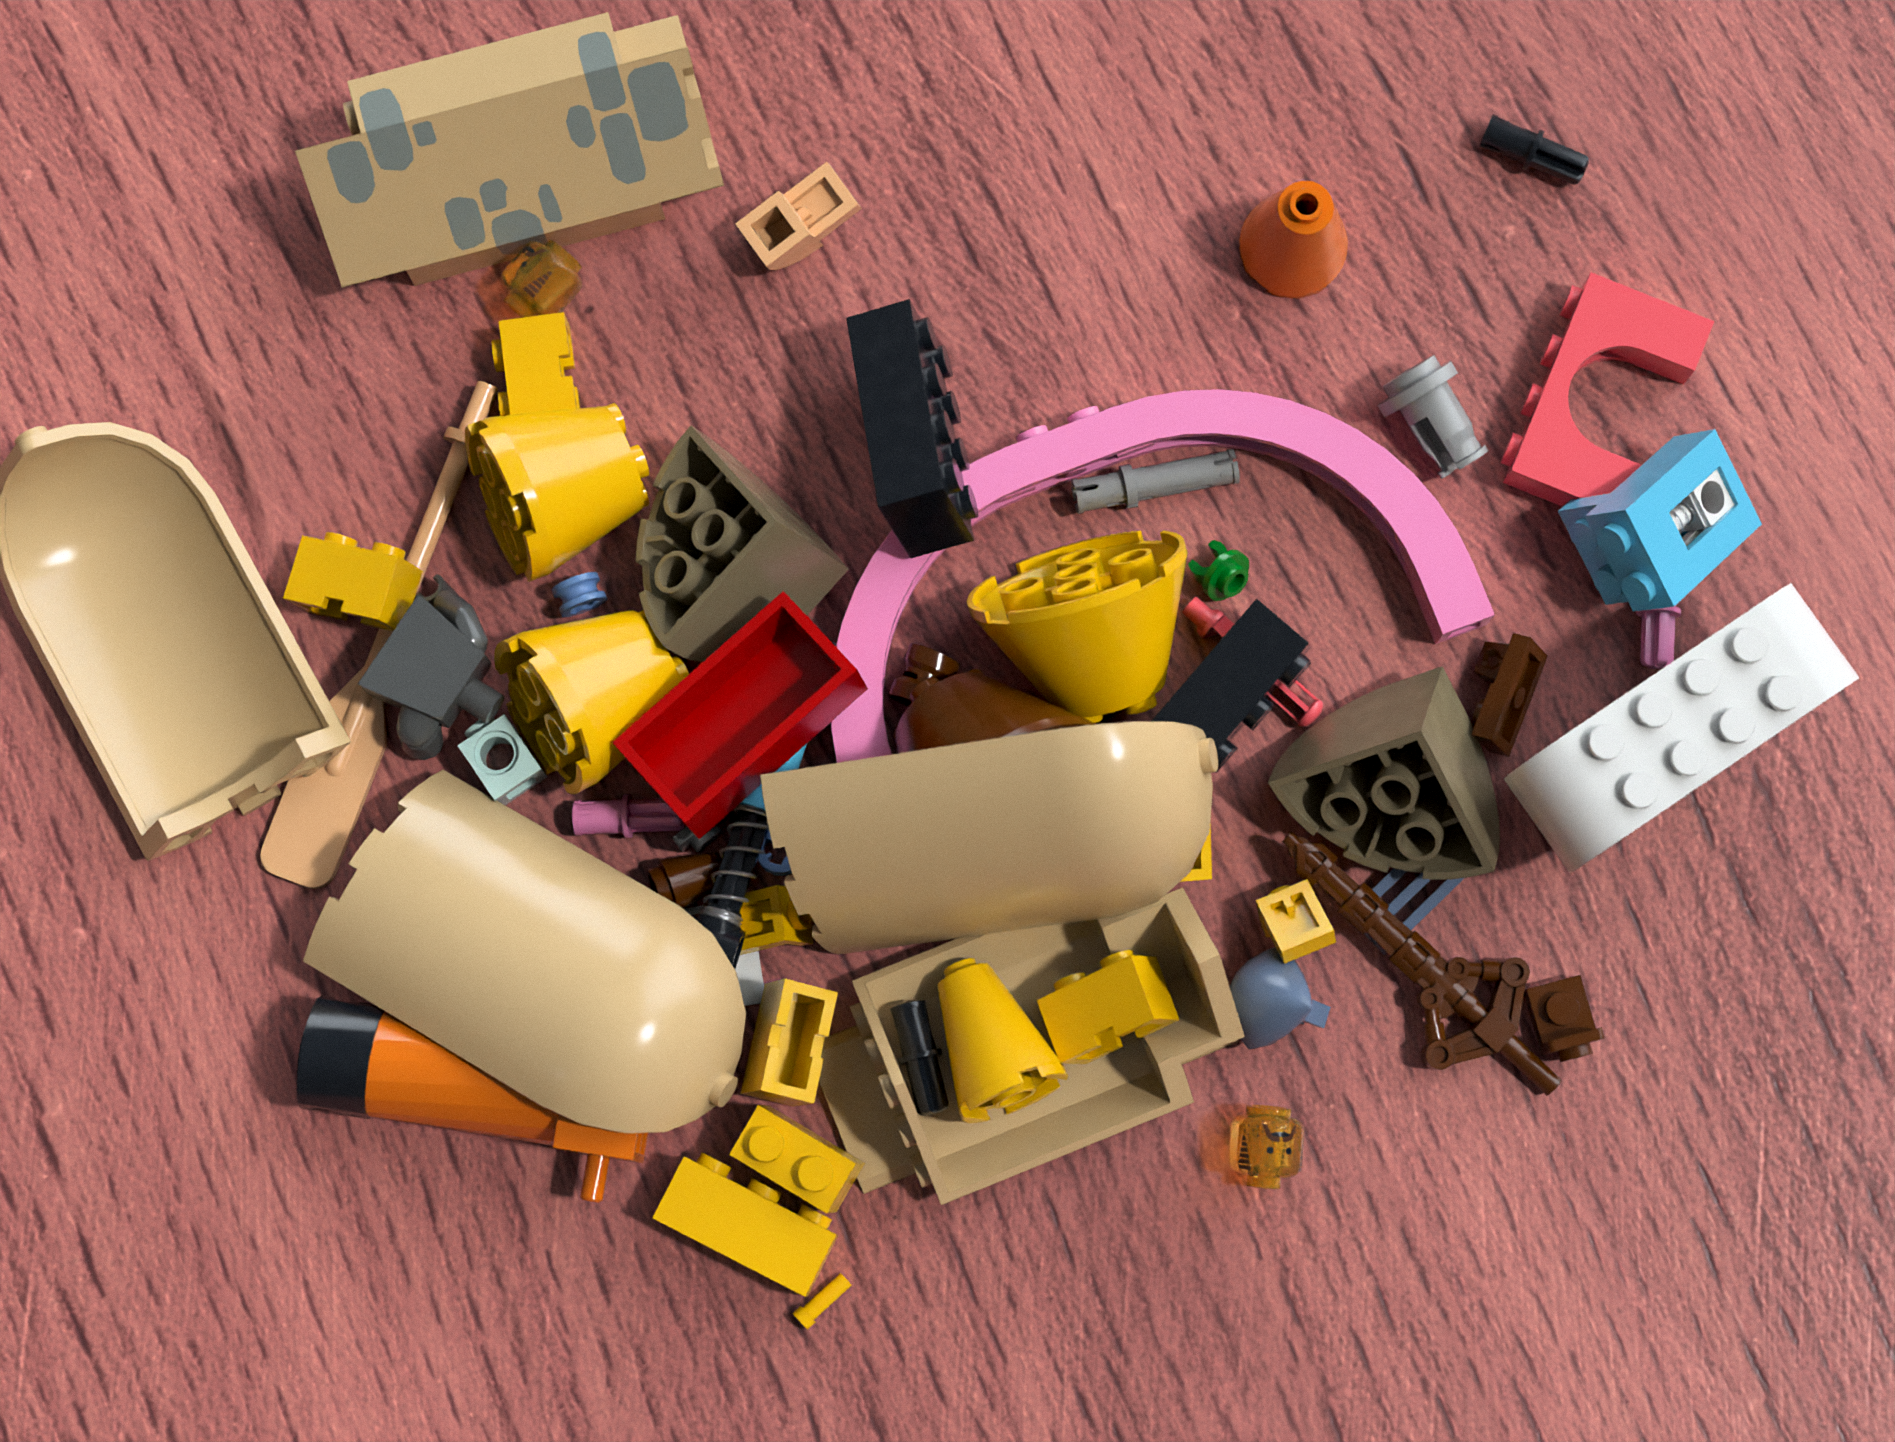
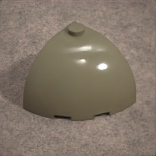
M690 425L665 459L652 485L658 489V493L653 502L649 519L641 518L636 563L642 566L644 591L639 593L645 616L656 637L665 648L686 659L703 662L782 591L808 615L849 568L820 536L769 486L720 445Z
M1443 666L1376 689L1330 713L1305 731L1288 747L1271 773L1268 784L1291 816L1310 834L1314 836L1316 832L1320 833L1329 841L1343 848L1344 857L1364 866L1388 873L1389 867L1409 872L1423 873V879L1428 880L1474 877L1494 872L1500 846V827L1491 776L1481 745L1471 735L1474 729Z

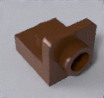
M1581 975L1524 990V997L1541 1056L1557 1052L1560 1062L1593 1054L1590 1043L1605 1038L1602 1027L1596 1029Z

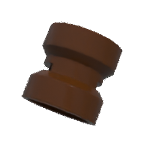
M910 643L903 658L906 665L903 676L894 679L888 696L898 703L909 707L913 703L910 699V694L920 682L931 677L941 681L956 675L960 664L936 650Z

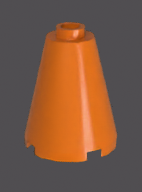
M1313 181L1292 183L1264 199L1252 209L1241 229L1239 253L1246 273L1252 280L1254 278L1260 285L1265 287L1267 292L1277 297L1300 299L1318 294L1336 278L1347 256L1348 238L1341 217L1329 192L1323 186Z

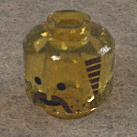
M549 239L545 245L537 241H531L525 245L501 274V282L509 292L503 301L521 318L560 313L582 288L581 278L577 274L582 267L574 257L553 240Z
M1246 1105V1113L1239 1114L1232 1119L1228 1164L1233 1171L1247 1175L1246 1186L1280 1189L1281 1178H1291L1298 1175L1301 1171L1305 1130L1301 1121L1291 1117V1108Z

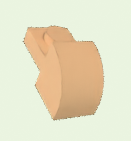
M825 162L784 195L777 191L735 224L765 266L770 270H778L804 259L822 247L823 244L820 240L862 208L831 165Z

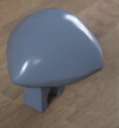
M1276 947L1257 954L1236 972L1229 987L1245 1036L1241 1040L1249 1050L1272 1045L1293 1031L1299 1024H1304V1022L1319 1028H1325L1330 1006L1311 998L1307 981L1296 960L1284 964Z

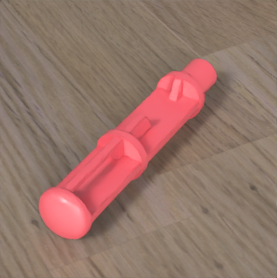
M1197 596L1182 611L1197 626V633L1202 639L1214 635L1223 638L1234 625L1221 610H1211ZM1296 681L1295 683L1314 700L1308 707L1281 682L1277 689L1304 713L1299 718H1296L1272 695L1269 698L1293 718L1299 726L1306 727L1312 724L1321 714L1323 702Z

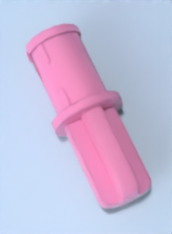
M1676 605L1674 607L1636 611V614L1642 617L1640 662L1643 666L1651 669H1663L1674 661L1675 618L1681 616V609L1676 607Z
M624 794L620 800H574L572 807V824L576 836L623 833L625 838H632L634 832L680 831L685 826L683 821L662 798L632 799L631 794Z

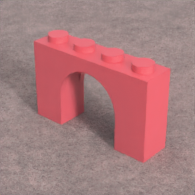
M1592 272L1581 288L1572 285L1559 315L1568 319L1561 337L1552 334L1540 361V365L1549 368L1542 386L1532 383L1520 411V414L1529 417L1522 436L1512 433L1500 463L1509 466L1503 483L1562 507L1572 499L1611 493L1635 472L1641 464L1594 445L1578 430L1570 414L1568 402L1569 387L1573 376L1584 367L1593 363L1614 360L1633 364L1684 385L1697 367L1714 324L1713 320Z

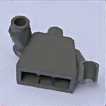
M438 574L433 577L439 585L436 592L428 597H424L420 592L417 593L415 600L358 683L372 697L401 709L396 727L400 744L407 755L419 760L433 758L441 751L443 747L441 726L449 728L462 709L488 724L499 711L505 698L504 695L482 682L492 663L484 654L487 649L488 638L474 607L459 596Z

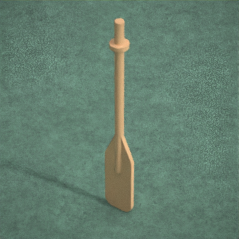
M477 381L459 429L447 427L443 436L445 440L452 443V446L406 560L423 571L416 595L469 464L465 447V428L469 424L487 418L498 391L497 387L483 381ZM379 628L364 667L329 701L351 743L308 777L300 775L288 780L260 854L263 866L273 875L308 888L318 889L328 885L337 873L387 747L386 702L369 695L358 683L393 631Z

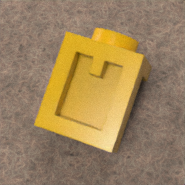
M1308 879L1292 886L1278 887L1267 896L1256 900L1261 928L1266 937H1271L1284 964L1336 943L1334 929Z
M775 885L746 893L745 898H748L749 902H743L740 910L741 918L743 919L740 927L745 931L740 955L785 944L804 946L813 943L812 926L814 921L810 914L798 915L786 886Z

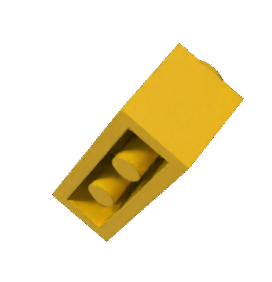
M702 1152L697 1162L684 1156L652 1218L807 1297L838 1237L836 1233L828 1230L833 1219L804 1204L801 1205L798 1213L777 1204L782 1193L751 1178L747 1188L728 1179L727 1176L732 1167Z

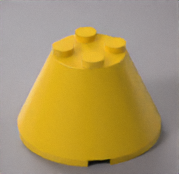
M1130 531L1091 538L1043 552L1016 563L1017 575L997 584L996 577L991 576L976 586L967 598L970 615L1050 704L1088 719L1094 724L1103 719L1102 715L1124 709L1126 714H1138L1148 711L1157 705L1155 694L1164 687L1166 682L1188 554L1184 538L1174 532L1162 531L1160 532L1162 541H1144L1141 531Z

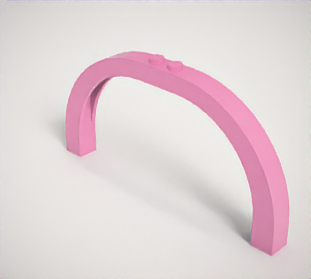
M1217 389L1179 391L1148 396L1099 412L1097 406L1088 407L1070 415L1067 418L1069 424L1048 431L1047 426L1042 425L1022 432L1016 437L1017 443L976 460L970 464L969 470L962 472L964 486H971L978 507V517L971 519V525L973 526L997 510L1021 499L1071 481V479L1080 478L1125 460L1156 451L1180 447L1213 446L1242 449L1268 455L1293 464L1320 478L1342 493L1369 518L1398 557L1413 588L1435 644L1483 627L1495 615L1474 563L1457 529L1439 502L1415 474L1387 449L1354 427L1324 412L1290 400L1253 392ZM891 530L872 556L855 587L841 624L836 647L858 670L868 689L831 722L837 763L892 755L884 721L883 697L886 664L892 638L901 614L915 587L933 562L946 549L910 558L893 530Z

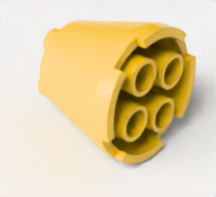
M615 403L607 406L494 416L469 424L465 428V447L471 473L474 476L483 473V476L479 477V484L488 510L484 511L486 518L508 563L517 575L524 572L528 582L549 575L638 513L642 508L649 506L648 494L641 480L649 476L648 463L639 445L629 446L624 435L626 434L625 421L619 407Z
M627 610L520 632L499 642L494 652L495 669L500 675L506 672L508 675V691L512 701L506 703V706L515 726L546 775L556 770L566 780L563 784L566 792L569 794H577L597 784L625 759L612 742L689 675L683 661L678 656L671 657L668 649L656 637L645 616L644 610L640 612Z

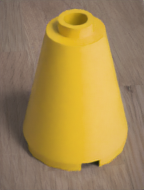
M974 958L963 959L948 966L943 971L945 978L938 983L937 988L958 1111L962 1120L968 1124L991 1120L987 1112L991 1108H1004L1008 1115L1038 1102L1061 1087L1058 1079L1067 1080L1068 1078L1064 1065L988 963L977 964Z

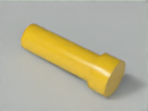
M840 1273L804 1307L800 1305L793 1312V1315L808 1330L816 1323L814 1320L852 1285Z

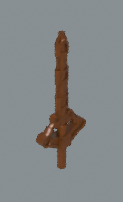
M1292 831L1283 839L1282 842L1288 847L1289 855L1294 859L1296 873L1304 880L1308 879L1311 887L1317 882L1340 906L1337 911L1362 935L1367 933L1390 956L1389 960L1413 983L1416 982L1422 988L1417 995V1003L1424 1009L1426 1022L1423 1025L1425 1044L1421 1049V1059L1425 1066L1430 1069L1442 1070L1453 1064L1500 1052L1546 1096L1551 1094L1560 1085L1562 1079L1515 1036V1033L1519 1030L1525 984L1530 975L1529 966L1524 960L1512 957L1502 961L1481 960L1478 963L1468 962L1462 957H1454L1446 962L1440 956L1441 954L1417 931L1414 930L1412 932L1387 910L1389 905L1364 882L1361 885L1357 884L1335 864L1338 857L1323 843H1311L1306 838L1297 837ZM1479 977L1481 981L1496 982L1487 1008L1473 994ZM1456 1013L1460 1018L1463 1017L1471 1024L1467 1030L1446 1038L1444 1022H1440V1019Z

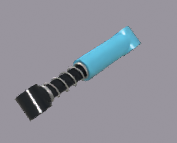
M806 745L776 772L799 769ZM762 784L733 809L737 816L735 822L727 827L730 837L727 846L719 851L722 859L719 870L711 874V879L714 883L711 894L703 898L704 906L700 908L698 914H690L713 933L734 969H736L745 938V931L740 927L743 921L740 910L743 902H749L745 895L751 878H757L753 871L759 854H765L761 847L766 832L769 830Z

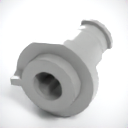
M1432 355L1384 384L1382 388L1388 398L1379 403L1377 407L1384 417L1398 410L1401 412L1424 452L1436 462L1440 469L1437 474L1440 479H1443L1458 468L1460 470L1489 450L1486 445L1481 446L1474 435L1471 420L1447 380L1458 374L1451 360L1440 365L1435 355Z

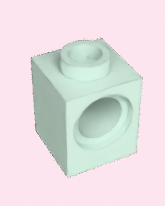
M505 714L496 720L493 718L488 724L480 720L465 731L464 734L467 739L457 745L494 801H499L504 805H507L548 777ZM505 743L513 747L514 756L507 767L500 770L488 768L486 758L493 746Z

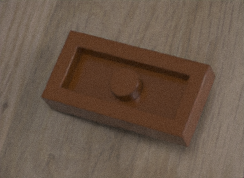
M1513 633L1509 644L1485 642L1474 668V672L1480 678L1491 682L1485 699L1480 700L1474 710L1472 719L1474 729L1471 735L1489 752L1509 757L1548 657L1531 637Z

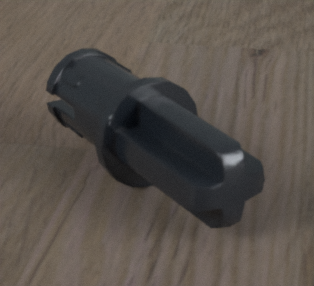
M1494 114L1479 145L1481 148H1486L1524 164L1522 169L1525 171L1530 166L1573 185L1581 181L1589 164V158L1586 155L1544 138L1545 131L1539 130L1537 134Z
M925 1000L904 1003L890 1009L902 1052V1057L898 1059L899 1065H906L916 1110L920 1116L943 1112L949 1105L937 1058L943 1055L941 1048L936 1049Z

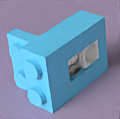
M1715 429L1674 436L1611 493L1572 499L1558 510L1570 538L1575 544L1605 605L1628 602L1633 612L1674 607L1762 525Z

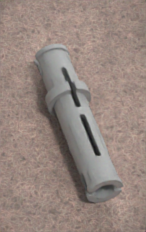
M1227 449L1224 452L1132 469L1130 464L1119 466L1118 472L1082 479H1071L1073 501H1077L1075 503L1077 514H1083L1086 511L1122 504L1125 505L1126 509L1138 507L1139 501L1221 485L1239 484L1238 462H1233L1236 459V454L1233 449Z

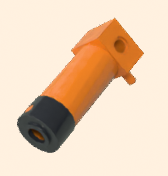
M320 996L316 999L302 1035L297 1061L296 1086L297 1103L301 1109L330 1110L340 1115L369 1119L370 1117L552 1145L553 1148L566 1152L587 1155L580 1197L582 1200L597 1203L603 1201L610 1159L644 1163L649 1133H621L583 1125L540 1106L374 1004L336 1000L333 997Z

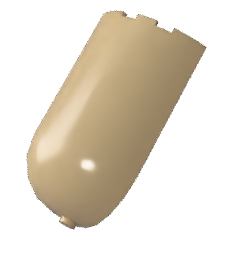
M112 422L70 424L47 430L45 426H38L23 432L15 439L16 445L0 467V579L17 619L147 861L170 853L211 834L210 826L216 820L233 812L238 807L244 816L259 809L282 795L277 786L279 783L300 775L303 777L312 775L351 743L217 495L189 459L152 434Z
M1123 722L1040 731L769 773L760 776L773 848L785 847L793 874L787 875L784 881L791 901L798 915L810 914L816 924L812 926V937L827 951L840 955L1110 918L1158 902L1190 873L1210 832L1213 791L1211 773L1218 770V755L1214 740L1206 738L1204 731L1193 725L1177 722Z
M441 770L423 781L398 802V811L402 813L384 833L375 828L348 863L356 869V872L345 888L341 898L338 900L335 897L329 896L315 925L303 962L540 1106L580 1124L621 1133L667 1132L697 1120L715 1106L723 1107L732 1097L737 1087L738 1078L733 1075L741 1055L746 1011L737 973L713 933L679 905L499 801H494L492 797L445 770Z

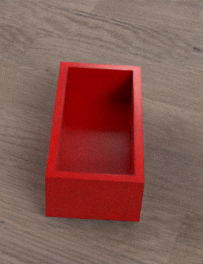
M782 591L612 743L692 833L700 839L761 785L760 775L776 772L868 688L854 665L795 602Z

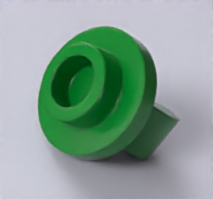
M1212 540L1208 545L1216 557L1209 567H1202L1198 562L1191 560L1188 566L1196 581L1202 585L1203 592L1214 601H1222L1236 596L1245 587L1249 577V559L1239 550L1228 551L1223 543Z

